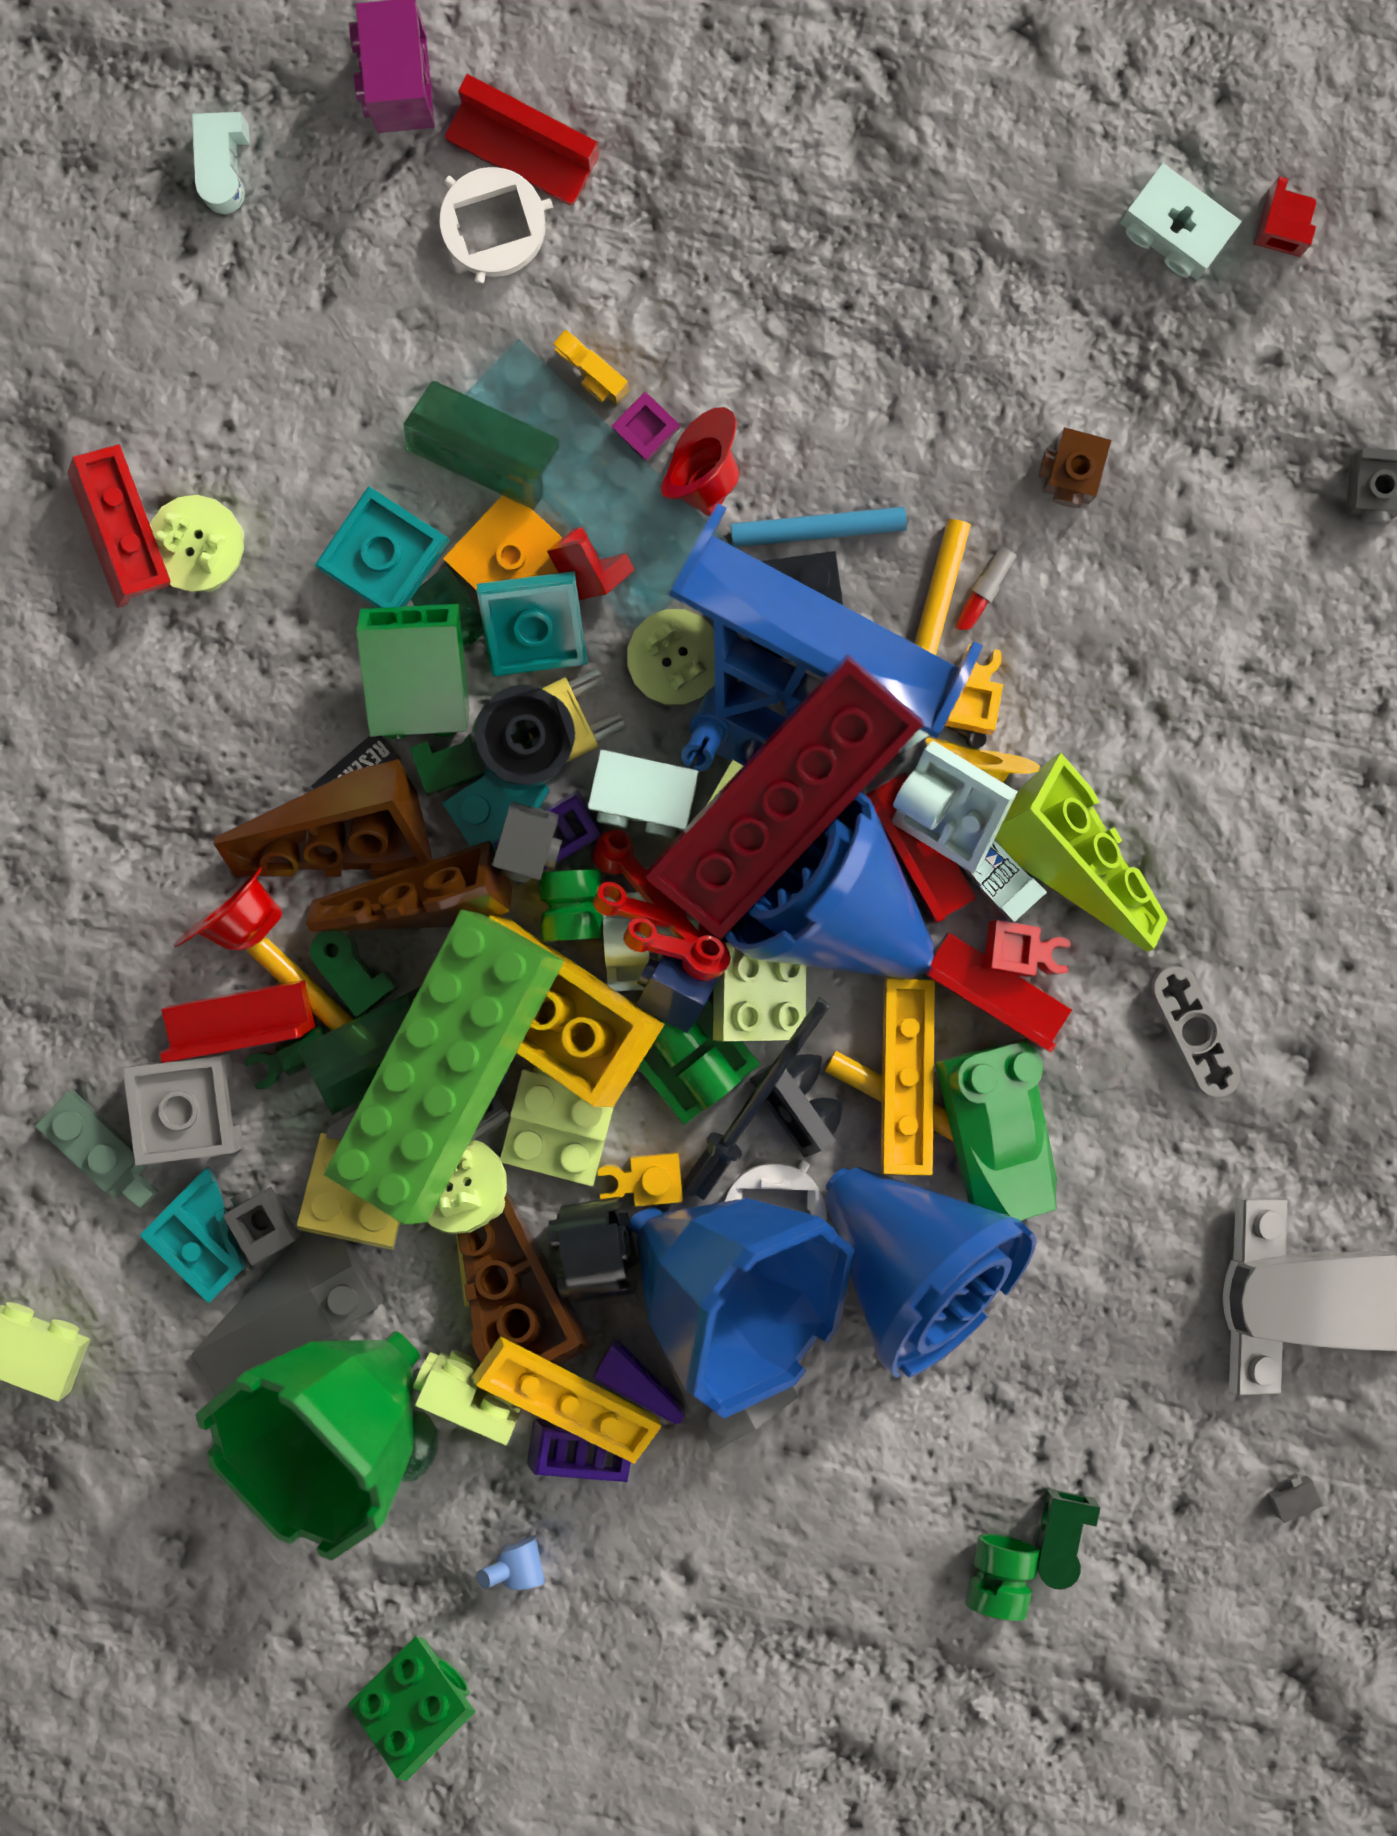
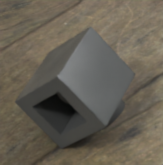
M511 801L492 866L501 868L503 876L515 881L529 882L530 877L540 880L544 866L554 869L562 840L553 838L559 814Z

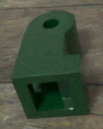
M471 733L467 735L462 743L435 753L432 752L428 741L409 748L424 790L428 796L484 776L472 755Z
M322 931L312 940L310 956L314 964L356 1017H363L401 987L389 971H382L377 976L373 974L358 955V944L348 932Z
M1047 1488L1036 1547L1040 1549L1037 1571L1042 1581L1048 1587L1064 1590L1073 1586L1078 1581L1081 1574V1564L1077 1553L1083 1525L1097 1527L1101 1509L1094 1497Z

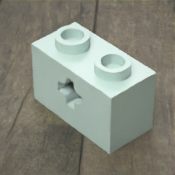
M1162 163L1128 209L1120 224L1126 228V235L1134 243L1145 249H1149L1151 246L1166 257L1165 263L1173 272L1185 278L1190 275L1195 280H1198L1242 221ZM1177 219L1185 224L1178 234L1170 229Z

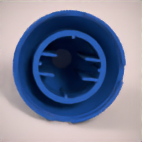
M862 792L850 802L732 927V931L729 930L725 934L727 941L732 946L752 959L908 979L915 975H920L928 969L933 960V940L872 802Z
M860 1167L850 1170L842 1168L826 1184L828 1193L825 1197V1202L835 1232L855 1249L850 1276L878 1359L895 1378L901 1375L897 1369H900L908 1378L925 1371L963 1343L988 1318L983 1310L996 1296L998 1291L1000 1290L1004 1295L1010 1293L1027 1268L1035 1251V1234L1017 1218Z

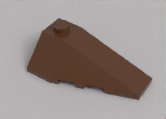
M398 759L353 770L216 836L213 843L234 876L249 877L260 866L263 869L257 877H292L297 873V870H325L326 877H342L343 870H370L371 877H382L433 860L418 793Z
M489 840L312 900L306 925L310 932L452 927L461 910L485 914L488 917L490 915L502 917L505 913L510 912L512 886L508 878L501 874L502 869L492 866L496 851Z
M506 1192L504 1210L497 1218L491 1219L486 1225L470 1233L457 1234L459 1251L463 1256L466 1277L464 1287L466 1301H469L473 1348L480 1363H482L501 1336L559 1366L593 1346L568 1297L561 1298L555 1274L510 1195Z

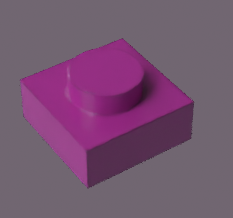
M645 391L617 419L611 428L647 463L680 429V424Z

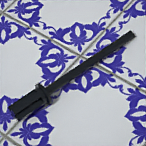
M818 997L725 1134L713 1132L707 1137L708 1146L682 1182V1185L687 1188L685 1192L690 1196H698L700 1199L705 1200L730 1163L738 1161L742 1156L740 1148L735 1143L831 1006L821 997Z

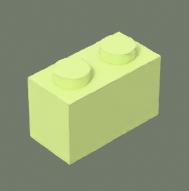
M12 1302L6 1303L5 1306L0 1305V1380L59 1402L71 1392L91 1338L78 1334L80 1329L69 1322L53 1319L51 1323L35 1318L33 1317L34 1311L24 1305Z

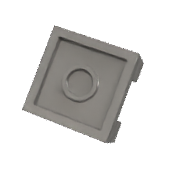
M231 1052L166 1063L136 1064L123 1068L135 1166L232 1154L243 1148L240 1124L233 1126L227 1079L234 1076Z

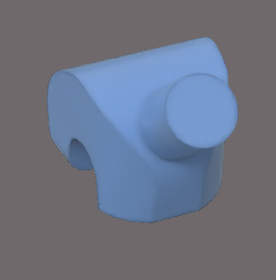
M536 1536L524 1538L521 1542L514 1545H508L507 1543L497 1557L496 1563L478 1571L477 1579L480 1586L487 1589L502 1582L509 1589L522 1590L544 1584L545 1579Z

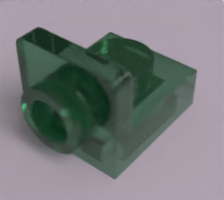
M447 566L419 586L411 598L414 606L459 604L463 649L471 646L484 634L481 613L474 607L456 574Z

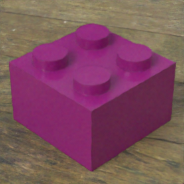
M384 0L355 3L357 21L349 22V35L352 52L357 53L359 69H362V71L354 72V86L357 102L362 104L364 118H372L378 133L435 128L427 35L417 1Z

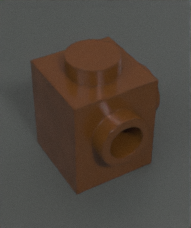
M1064 427L1057 436L1054 449L1046 448L1041 461L1038 476L1046 478L1043 492L1054 495L1052 501L1066 507L1081 508L1082 503L1090 504L1097 496L1112 440Z

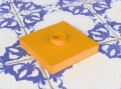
M508 488L448 552L443 560L477 591V584L557 574L558 571L547 550L562 537Z

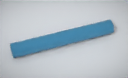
M905 507L731 523L732 544L735 548L907 531Z

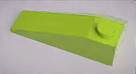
M1059 753L1017 790V794L995 840L1022 869L1144 951L1149 952L1155 949L1168 918L1140 870L1135 867L1129 868L1117 845L1122 842V839L1115 827L1107 831L1093 807L1100 801L1092 787L1064 755Z

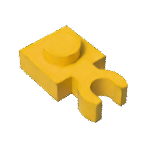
M565 329L553 343V346L556 347L554 351L580 371V374L584 377L581 385L598 401L603 403L606 398H609L614 404L618 405L629 393L628 381L595 352L589 351L569 331Z
M970 644V645L968 646V648L965 650V652H964V654H963V656H962V659H963V657L965 656V654H966V652L968 651V649H969V647L971 646V644ZM994 649L990 655L989 665L982 666L977 662L975 663L945 726L988 735L994 733L1003 684L990 682V677L1001 664L1002 655L1000 650Z
M679 1152L631 1156L630 1171H624L619 1166L613 1164L603 1165L597 1170L598 1176L612 1175L618 1181L617 1189L613 1192L600 1193V1199L623 1197L625 1193H634L635 1206L683 1202Z

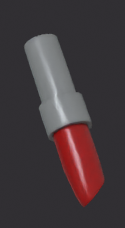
M1000 546L983 576H979L972 587V594L960 613L955 625L956 629L968 630L975 625L988 603H992L1000 590L999 585L1016 559V554Z

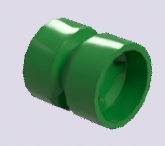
M600 869L542 872L541 879L539 880V897L541 901L549 904V909L541 914L542 941L604 938V918L593 905L594 896L602 884Z
M997 1534L979 1535L973 1564L979 1572L970 1576L965 1600L966 1606L977 1613L992 1618L1010 1621L1027 1619L1032 1590L1026 1583L1036 1576L1040 1549L1031 1543L1009 1536Z

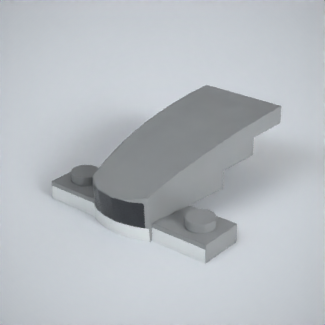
M1277 1197L1236 1198L1234 1257L1225 1276L1223 1289L1224 1314L1228 1329L1231 1330L1229 1392L1238 1395L1281 1393L1283 1342L1341 1349L1397 1351V1252L1368 1250L1337 1253L1324 1250L1286 1255L1288 1200Z

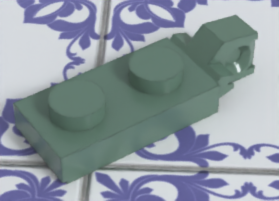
M68 1091L36 1124L35 1127L105 1193L108 1192L115 1199L123 1193L136 1206L141 1208L158 1193L159 1190L141 1174L147 1168V1165L135 1166L133 1146L75 1091Z

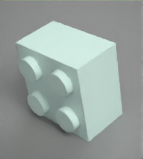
M600 750L588 809L598 813L597 821L599 823L627 829L629 820L646 823V833L675 839L676 830L683 831L688 826L699 773L697 770Z

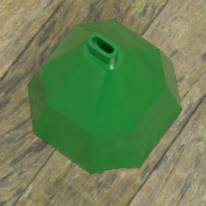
M397 1331L392 1332L386 1340L311 1341L244 1372L195 1414L198 1427L203 1430L210 1428L214 1444L206 1453L209 1467L276 1539L291 1545L298 1538L303 1537L319 1544L317 1547L318 1556L333 1561L375 1533L385 1523L413 1452L412 1367L420 1360L418 1350L403 1334Z

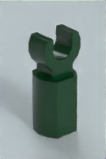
M318 1026L299 1038L289 1039L276 1045V1053L258 1052L249 1056L244 1063L246 1067L257 1062L266 1064L269 1070L267 1078L254 1084L257 1090L266 1089L279 1080L282 1072L285 1071L289 1076L334 1056V1051L325 1030Z

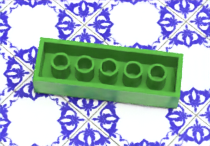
M461 910L324 1175L404 1225L428 1222L565 960L485 914Z

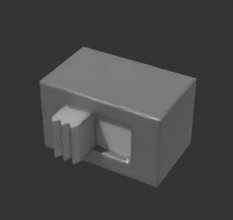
M1296 1473L1294 1475L1291 1474V1477L1288 1475L1289 1484L1268 1492L1277 1516L1283 1523L1324 1506L1314 1482L1308 1476L1300 1478Z

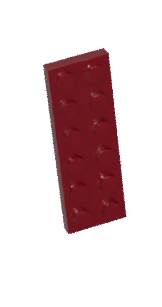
M847 654L646 870L645 878L720 940L924 726L923 719Z

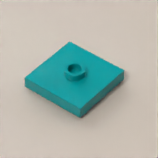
M368 486L314 566L375 608L406 607L450 543V540L424 521Z
M575 571L477 584V595L492 677L588 665Z

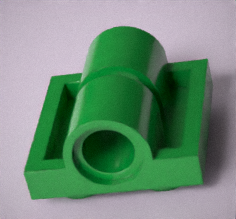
M708 999L688 1033L660 1019L665 1025L638 1068L685 1125L700 1112L712 1106L731 1091L745 1076L757 1068L760 1062L743 1041L713 1040V1004Z
M415 1636L348 1703V1706L395 1777L407 1781L476 1712L466 1698L470 1694V1689L464 1678L451 1664L437 1657L428 1642L418 1636Z

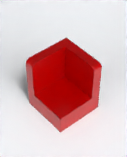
M1279 176L1268 190L1254 245L1301 257L1313 242L1317 226L1311 225L1317 201L1313 197L1287 191L1288 179Z
M582 527L572 529L547 550L558 573L575 571L579 600L608 594L635 570L626 553L599 559Z

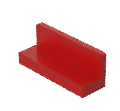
M466 74L458 89L461 105L445 134L446 140L497 168H504L519 174L533 187L568 205H574L600 156L598 141Z
M118 444L72 457L67 475L116 607L126 606L131 597L168 587L171 580L121 445Z
M906 772L865 795L872 802L892 850L932 922L938 923L944 920L947 915L977 898L957 863L893 824L892 819L897 810L893 807L898 792L908 778Z
M947 932L933 954L931 965L923 974L1037 1046L1052 1053L1057 1045L1053 1040L1072 1009L1018 975L984 970L985 955Z
M305 980L173 1004L162 1008L170 1047L160 1052L159 1057L161 1063L303 1036L315 1027Z

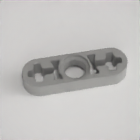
M1167 966L1160 969L1151 980L1150 992L1195 1086L1202 1093L1212 1097L1221 1098L1230 1095L1239 1085L1240 1070L1195 976L1183 967ZM1170 975L1175 980L1185 981L1186 986L1180 990L1184 1003L1190 1005L1196 1001L1198 1005L1197 1009L1185 1010L1175 1019L1171 1011L1180 1010L1181 1008L1173 996H1164L1162 992L1168 986L1166 978ZM1199 1017L1207 1024L1208 1035L1203 1043L1192 1046L1184 1040L1182 1028L1187 1020ZM1217 1045L1219 1051L1209 1054L1216 1066L1227 1068L1228 1073L1222 1076L1224 1085L1218 1087L1215 1083H1206L1204 1077L1210 1074V1068L1203 1058H1199L1194 1062L1193 1054L1205 1053Z

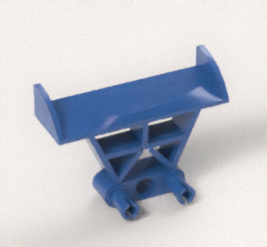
M718 503L668 594L672 598L714 619L715 687L705 693L691 719L689 726L691 737L681 753L683 763L689 768L694 756H697L699 759L693 770L704 771L711 766L715 754H718L731 762L734 760L744 766L787 719L766 706L784 701L787 716L789 717L822 682L805 673L806 670L825 678L847 654L923 719L924 726L920 729L922 732L937 739L966 685L983 645L973 641L960 664L956 667L713 536L727 509ZM737 632L796 663V667L738 637Z

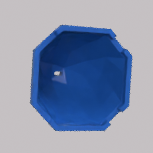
M742 1198L664 1213L656 1207H651L634 1214L629 1220V1229L638 1235L637 1240L648 1322L684 1388L721 1417L727 1418L796 1385L806 1372L800 1360L817 1338L829 1343L839 1330L855 1249L834 1232L835 1229L822 1218L765 1202Z

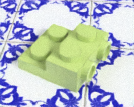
M535 1065L533 1069L525 1067L521 1073L512 1107L511 1119L500 1157L501 1162L593 1187L614 1107H593Z
M452 1350L450 1355L441 1352L439 1355L430 1352L413 1385L414 1389L421 1392L415 1406L507 1446L521 1408L488 1391L485 1392L478 1389L473 1378V1374L478 1369L476 1367L478 1361L475 1358L456 1350Z

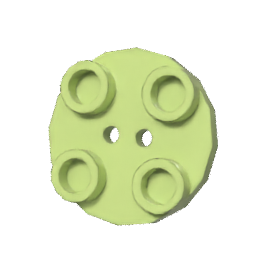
M201 495L178 497L162 506L150 522L152 532L171 580L170 585L174 588L192 593L202 591L213 592L220 588L223 583L227 582L240 565L244 550V530L233 513L216 499ZM198 531L203 532L201 539H196L195 535ZM193 548L195 553L189 557L187 551Z
M665 609L648 616L634 630L627 647V667L634 684L649 699L665 706L686 705L701 699L715 685L714 628L702 616L685 609ZM680 648L687 649L688 653L686 656L679 655L678 651ZM666 658L672 662L669 667H665L662 664Z
M477 1140L469 1142L428 1221L436 1230L449 1234L470 1233L486 1225L491 1219L497 1218L503 1212L505 1207L504 1197L507 1192L506 1171L500 1157L489 1146ZM471 1179V1184L465 1186L466 1181ZM453 1185V1189L448 1192V1186Z

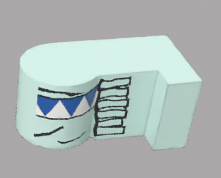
M241 112L192 114L194 170L197 192L212 211L219 214L233 213L240 208L245 196L243 183L237 176L236 145H250L249 125Z
M995 840L982 865L974 874L960 866L972 879L971 882L1008 922H1015L1047 893Z

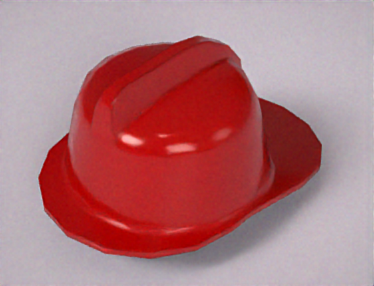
M716 407L702 413L689 424L681 434L675 447L668 472L660 487L663 497L669 500L681 499L690 507L699 509L709 517L718 503L723 504L726 496L735 488L740 477L738 465L731 451L737 426V420L733 411L726 407Z
M261 866L258 867L228 900L187 930L176 940L173 946L178 947L197 934L227 950H243L259 943L282 916L280 906L256 878L263 868Z

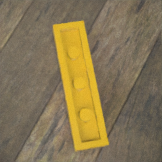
M891 978L884 980L881 1175L932 1176L935 980Z
M501 1336L473 1374L476 1386L633 1464L636 1463L662 1427L656 1415Z

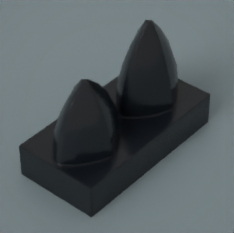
M813 1054L796 1055L765 1100L804 1158L823 1151L836 1141L833 1134L839 1126L843 1110V1102L841 1100L823 1097L808 1101L805 1095L811 1090L818 1078L822 1064V1056ZM772 1064L764 1067L749 1078L755 1088Z

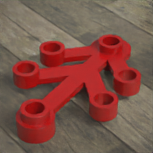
M610 830L600 835L591 854L595 866L608 874L622 873L645 900L641 901L627 897L625 890L613 882L601 884L594 896L593 905L602 915H620L633 919L623 936L626 946L635 952L651 951L681 959L687 974L700 981H710L722 975L730 964V953L726 945L700 923L697 930L686 918V911L645 878L646 870L633 856L634 846L632 839L627 833L621 830ZM604 896L612 898L615 902L607 900ZM655 925L669 928L677 938L657 934ZM635 932L643 934L646 938L637 936Z

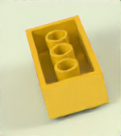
M490 915L491 919L565 960L517 1053L593 1107H614L665 1024L636 1006L635 1003L513 920Z

